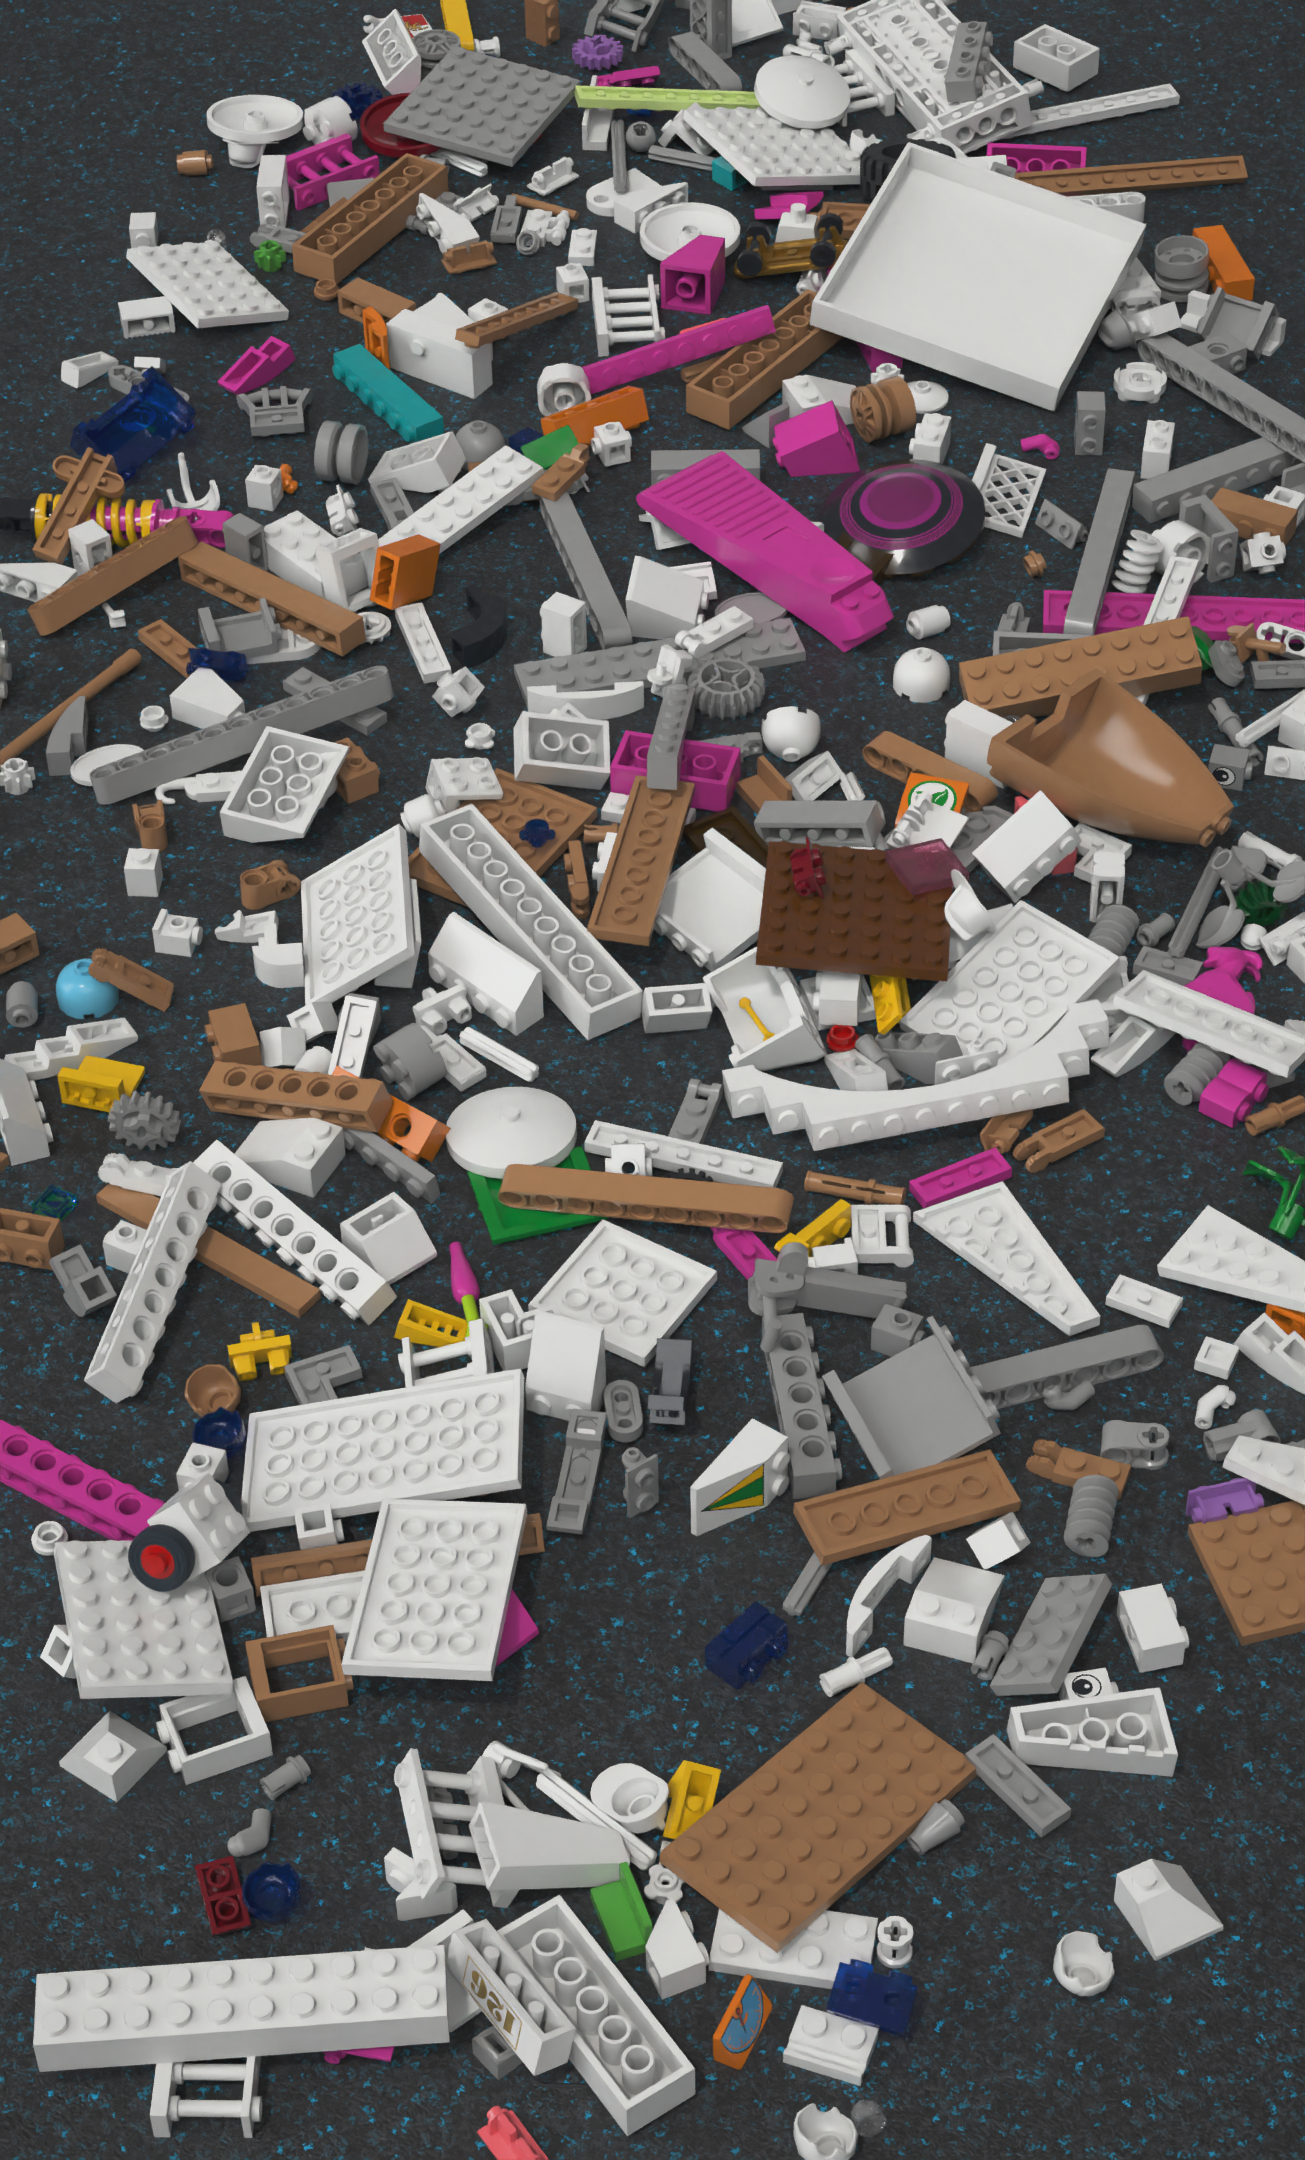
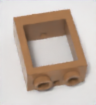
M334 1625L245 1642L254 1696L265 1722L349 1706L347 1691L354 1690L352 1675H343L341 1661L345 1652V1643L343 1638L336 1639ZM329 1656L334 1681L270 1693L266 1668Z

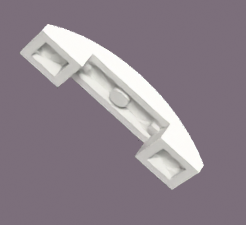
M643 681L614 683V690L557 693L556 685L527 687L528 712L550 714L554 708L560 710L569 702L588 719L605 720L627 715L644 708Z
M923 1535L914 1538L895 1548L876 1563L864 1577L854 1594L848 1611L846 1655L854 1657L870 1637L873 1627V1610L895 1582L900 1578L912 1584L931 1561L932 1538L930 1536Z

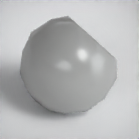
M638 121L629 126L625 139L627 145L633 151L646 152L654 145L656 134L654 128L649 123Z

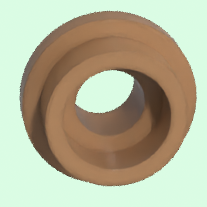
M321 279L316 282L314 295L322 301H331L338 296L337 291L339 287L332 279Z
M1033 550L1029 551L1028 555L1023 557V562L1031 578L1044 576L1043 570L1046 569V563L1041 553L1036 554Z

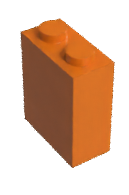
M417 534L378 547L370 601L393 610L432 596L441 544Z

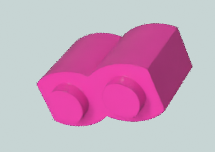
M1236 1058L1230 1059L1218 1076L1202 1092L1198 1111L1234 1128L1240 1121L1245 1122V1117L1250 1115L1252 1107L1257 1102L1261 1103L1265 1099L1269 1090V1085L1266 1084L1268 1074Z

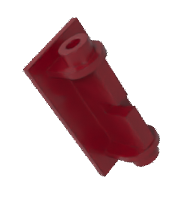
M809 837L805 838L807 847L795 849L790 855L794 890L800 896H808L810 893L818 891L821 899H823L822 885L827 884L821 867L824 865L823 857L818 847L813 849Z

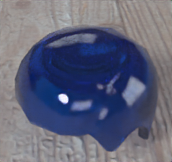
M219 1407L214 1413L205 1414L195 1423L192 1438L194 1443L226 1450V1456L229 1459L239 1452L244 1445L246 1439L245 1424L237 1410L233 1413L223 1407Z
M266 1861L258 1869L249 1873L242 1885L243 1904L255 1919L263 1922H279L292 1915L301 1900L300 1877L288 1862L275 1864Z

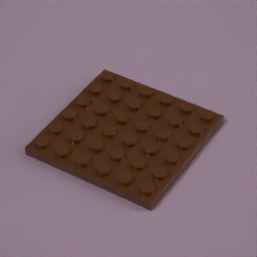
M769 841L755 965L947 982L950 925L945 919L944 909L946 902L952 895L953 882L951 870H953L954 857L940 854L926 855L912 852H891L880 849L868 850L847 846L833 847L812 844L813 849L817 847L820 849L824 865L821 867L827 884L822 885L824 898L821 899L818 891L810 893L808 896H800L794 890L790 855L795 849L807 847L806 844Z

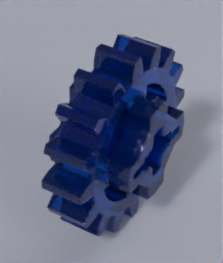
M357 82L353 86L345 84L343 88L338 87L337 91H333L331 98L338 96L348 104L352 111L349 115L353 119H360V116L370 105L383 98L381 90L375 89V85L367 87V83Z

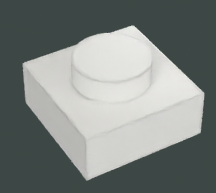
M135 357L134 368L150 377H157V373H165L166 363L161 358Z
M1206 1336L1195 1359L1194 1370L1227 1380L1238 1357L1239 1346Z

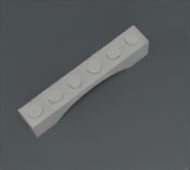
M685 684L666 686L647 754V788L677 790L686 732L692 731L695 721L694 687H688Z

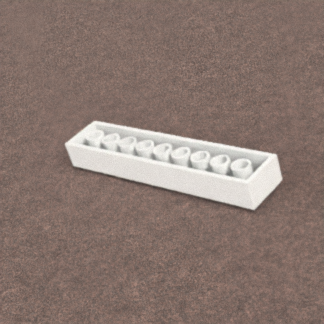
M473 804L420 824L419 852L501 944L541 970L542 990L587 1040L641 1017L643 990L594 936L587 932L583 924Z
M444 1945L37 1974L33 2047L39 2072L450 2042L447 1969Z

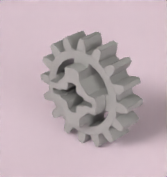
M133 1091L131 1098L126 1094H122L120 1101H113L108 1116V1122H110L109 1130L117 1131L115 1136L117 1140L127 1139V1146L134 1143L140 1150L146 1145L151 1150H155L156 1145L159 1144L165 1148L168 1145V1141L174 1142L181 1123V1120H179L180 1113L179 1111L172 1110L174 1105L172 1102L164 1104L162 1102L163 1096L161 1095L154 1099V1097H151L150 1092H146L145 1096H140L137 1091Z

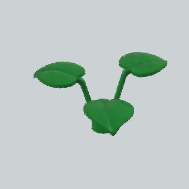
M1279 1145L1277 1147L1278 1153L1288 1160L1289 1164L1295 1163L1300 1166V1174L1295 1184L1268 1166L1251 1160L1248 1161L1243 1175L1266 1177L1277 1181L1283 1188L1280 1204L1268 1228L1292 1241L1300 1225L1305 1227V1216L1302 1215L1305 1209L1294 1203L1305 1179V1157L1299 1156L1293 1150ZM1290 1189H1292V1193L1289 1197V1200H1287Z

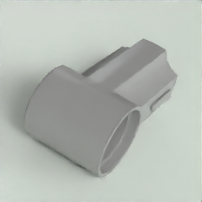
M1259 1409L1245 1413L1237 1423L1206 1431L1203 1435L1206 1453L1209 1459L1215 1462L1225 1459L1239 1435L1281 1443L1280 1437L1263 1410Z

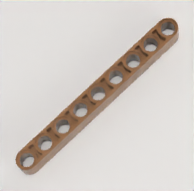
M511 1164L506 1167L498 1194V1199L501 1203L518 1209L769 1233H781L787 1230L794 1201L793 1195L788 1191L772 1187L524 1164Z

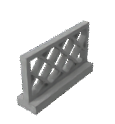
M690 0V32H694L722 60L732 57V0Z

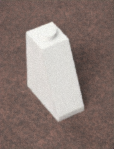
M202 664L170 695L172 717L201 729L245 714L244 700L205 664Z

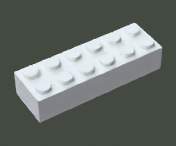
M560 1895L497 1930L498 1934L576 2028L569 2060L627 2136L695 2095L694 2066Z

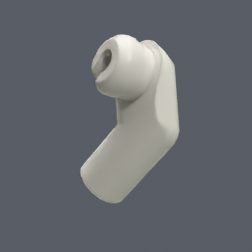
M1217 1385L1198 1400L1195 1425L1201 1429L1210 1428L1213 1422L1214 1410L1219 1405L1225 1409L1229 1408V1405L1232 1406L1236 1400L1235 1393L1229 1390L1228 1386Z

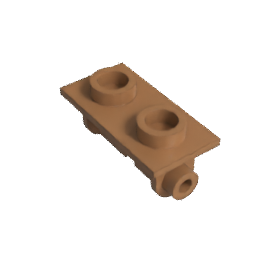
M487 240L470 244V253H467L465 245L449 248L447 252H443L444 259L441 260L449 275L461 274L464 271L477 268L483 269L497 264V261L491 254V252H494L493 243L487 242Z
M1033 1109L992 1117L980 1133L981 1143L985 1151L996 1148L1000 1154L1008 1152L1020 1134L1019 1129H1023L1028 1121L1032 1119Z

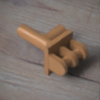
M1250 623L1247 627L1233 625L1227 628V633L1231 636L1229 642L1237 648V654L1242 663L1255 651L1257 661H1269L1268 652L1284 654L1286 651L1285 643L1256 639L1254 623Z

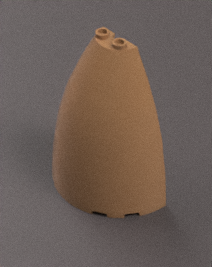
M1097 668L1063 689L1054 714L1036 726V720L1026 714L991 738L987 764L992 766L989 771L992 777L1029 799L1037 792L1042 791L1063 815L1082 824L1124 836L1161 842L1199 844L1203 847H1207L1217 833L1223 835L1231 825L1232 820L1228 817L1234 806L1197 754L1167 723Z

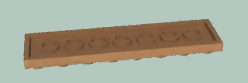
M635 776L587 927V932H590L595 939L649 946L695 793V783L679 781L677 790L647 788L646 776Z

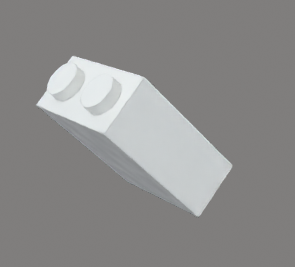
M964 700L957 707L952 708L945 719L947 724L944 741L945 758L988 778L996 786L1004 788L1005 784L990 775L989 771L992 766L987 764V755L991 738L1013 724V722Z

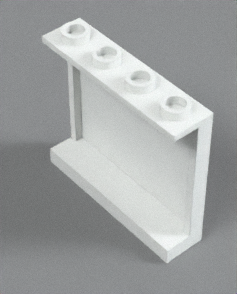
M711 828L703 834L706 848L670 875L654 930L662 936L664 934L671 939L673 945L679 951L685 950L690 954L698 966H705L713 972L729 963L758 940L766 868L715 829Z

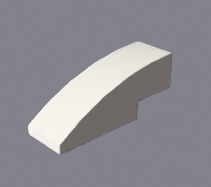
M1129 1016L1109 1038L1110 1046L1100 1048L1091 1057V1062L1114 1077H1118L1148 1059L1169 1041L1176 1032L1167 1028L1157 1027L1152 1022L1140 1017Z
M1263 1313L1240 1334L1234 1345L1239 1346L1241 1352L1267 1373L1305 1395V1340L1295 1330L1290 1335H1287L1268 1315Z

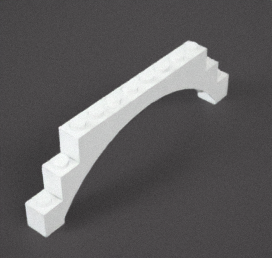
M1098 999L1067 1005V1013L1059 1024L1028 1050L986 1071L938 1085L889 1091L827 1089L777 1078L756 1070L754 1064L722 1070L724 1096L732 1118L765 1113L773 1135L805 1129L814 1151L1069 1102L1068 1078L1090 1074L1089 1050L1110 1046L1109 1019Z

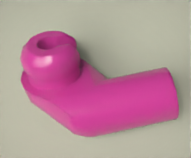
M1046 434L1021 439L1023 452L1038 449L1049 460H1054L1059 455L1060 447L1058 443Z

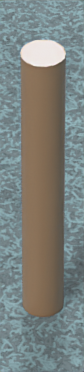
M511 194L517 196L516 205L552 211V215L555 216L560 214L562 210H566L569 212L570 220H578V211L518 194Z

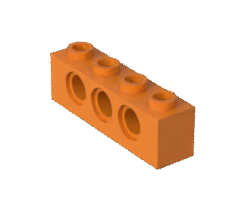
M336 1066L332 1075L336 1076L347 1075L359 1078L339 1066ZM390 1095L393 1103L377 1132V1136L392 1146L395 1143L403 1147L401 1152L416 1162L422 1157L432 1163L446 1138V1134L451 1128ZM411 1125L409 1133L404 1136L405 1129Z

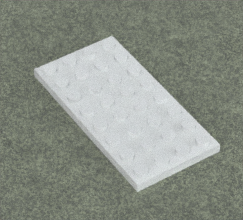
M521 1368L250 1413L241 1497L242 1516L246 1526L253 1532L296 1525L294 1509L328 1502L331 1505L333 1518L380 1511L383 1498L445 1501L520 1489L522 1485L524 1375Z

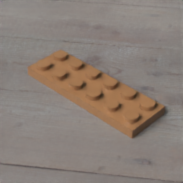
M989 1449L794 1503L793 1513L823 1566L905 1543L923 1535L929 1536L1008 1514L1012 1511H1019L1021 1500Z

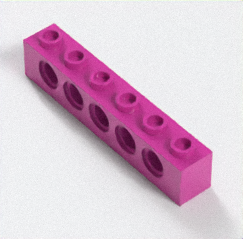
M0 1420V1482L110 1540L133 1541L142 1530L150 1526L147 1520L165 1504L158 1498L153 1499L139 1492L136 1487L129 1483L124 1484L112 1478L106 1471L95 1469L85 1464L76 1455H68L62 1452L49 1441L39 1440L28 1434L22 1427L13 1426Z

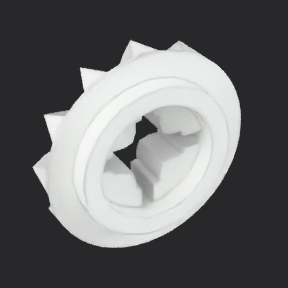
M362 612L358 614L363 617L366 637L364 642H369L372 645L373 641L383 642L384 637L390 636L391 622L387 616L378 612Z

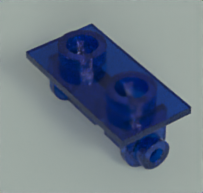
M188 648L190 662L186 666L187 674H192L198 668H206L213 671L218 670L217 675L222 680L238 682L239 679H244L245 673L249 671L245 654L235 651H214L207 648Z

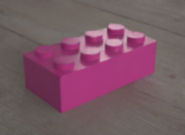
M625 730L610 766L611 792L630 795L635 776L647 777V754L653 734ZM685 739L679 781L695 783V793L690 807L714 812L727 809L735 792L736 782L739 781L741 776V748Z

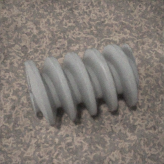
M1110 905L1101 912L1088 939L1117 956H1123L1131 942V938L1139 927V918L1132 909L1126 906Z
M1197 1042L1165 1077L1164 1087L1170 1098L1182 1106L1189 1105L1192 1101H1200V1096L1206 1086L1218 1076L1222 1068L1230 1060L1229 1054L1215 1051L1210 1046Z
M1088 1475L1078 1479L1073 1485L1066 1529L1064 1531V1541L1073 1552L1079 1555L1100 1557L1108 1551V1541L1111 1536L1110 1530L1113 1525L1112 1519L1115 1515L1114 1508L1117 1504L1116 1497L1119 1492L1116 1483L1112 1479L1102 1475Z

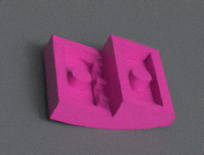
M823 191L786 192L771 195V206L754 209L755 219H781L782 213H791V205L794 203L804 204L807 213L823 198Z

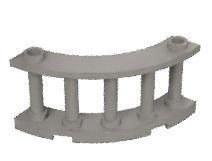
M598 0L589 11L584 34L593 37L598 30L602 31V29L634 40L631 51L636 52L640 46L646 45L649 33L665 0H635L651 6L645 18L615 8V0ZM612 16L639 27L635 31L605 19Z

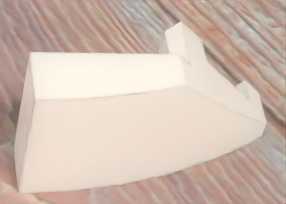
M238 910L233 914L235 920L226 927L219 926L215 929V935L218 940L255 943L259 942V937H264V924L276 923L278 933L279 918L275 910L245 917Z

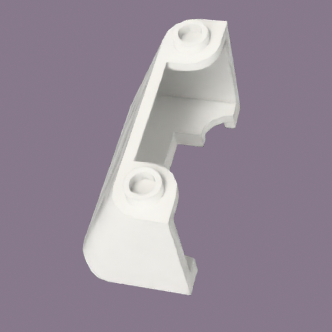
M757 947L703 977L704 982L708 984L711 1007L717 1006L722 1012L735 1044L731 1046L732 1054L729 1055L734 1068L754 1064L756 1070L767 1071L814 1062L827 1055L822 1039L789 968L755 965ZM747 997L750 999L752 1009L767 1030L775 1034L773 1037L763 1042L764 1035L747 1011L740 1008L739 1000L741 998Z

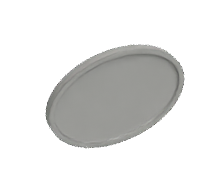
M754 592L737 595L723 601L715 609V616L736 606L752 617L756 624L782 619L788 610L764 593Z

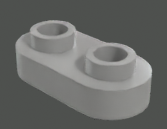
M1217 640L1208 650L1215 674L1225 684L1236 687L1245 677L1243 666L1237 654V648L1227 640Z
M627 1380L613 1381L605 1387L603 1393L608 1433L616 1441L631 1442L639 1438L643 1432V1417L638 1388Z

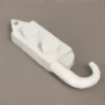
M242 771L196 774V777L176 779L158 786L155 796L157 800L162 799L164 804H175V799L165 797L164 793L169 790L185 789L186 795L192 800H197V802L226 801Z

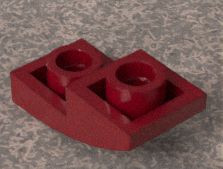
M233 1856L195 1865L212 1936L215 1937L251 1927Z

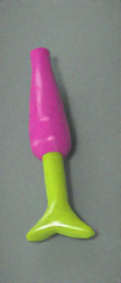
M453 1242L449 1245L451 1255V1288L455 1301L463 1306L467 1322L465 1337L470 1336L469 1322L480 1319L476 1301L480 1296V1289L471 1265L464 1255L461 1243Z

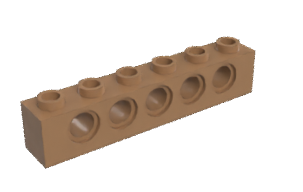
M215 1061L199 1089L208 1108L213 1112L276 1120L317 1118L343 1128L371 1132L379 1131L393 1103L383 1081L377 1079L353 1078L347 1075L336 1076L320 1072L311 1073L295 1071L289 1068H269L263 1065H244L237 1062Z

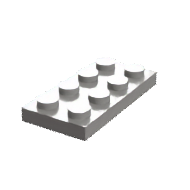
M1106 1574L1045 1578L1009 1647V1651L1006 1653L990 1684L996 1696L1058 1693L1112 1586Z

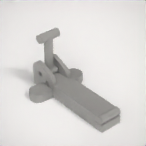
M798 1242L784 1245L780 1250L777 1261L756 1258L754 1274L748 1279L749 1308L755 1314L763 1316L764 1336L760 1344V1348L764 1352L773 1351L782 1328V1323L777 1319V1316L787 1315L795 1308V1305L877 1318L885 1303L902 1309L907 1297L905 1282L808 1267V1249L805 1245Z

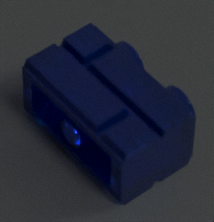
M754 1602L705 1646V1665L708 1670L719 1678L722 1677L726 1683L737 1690L747 1681H756L763 1672L764 1665L772 1658L777 1660L783 1656L788 1648V1626L784 1620L774 1613L770 1614L768 1609L758 1602Z

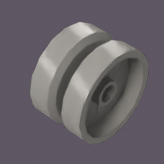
M329 420L322 423L317 435L314 453L315 473L318 479L333 482L339 477L340 481L346 484L357 485L360 483L365 472L369 443L365 426L349 423L344 428L342 423Z

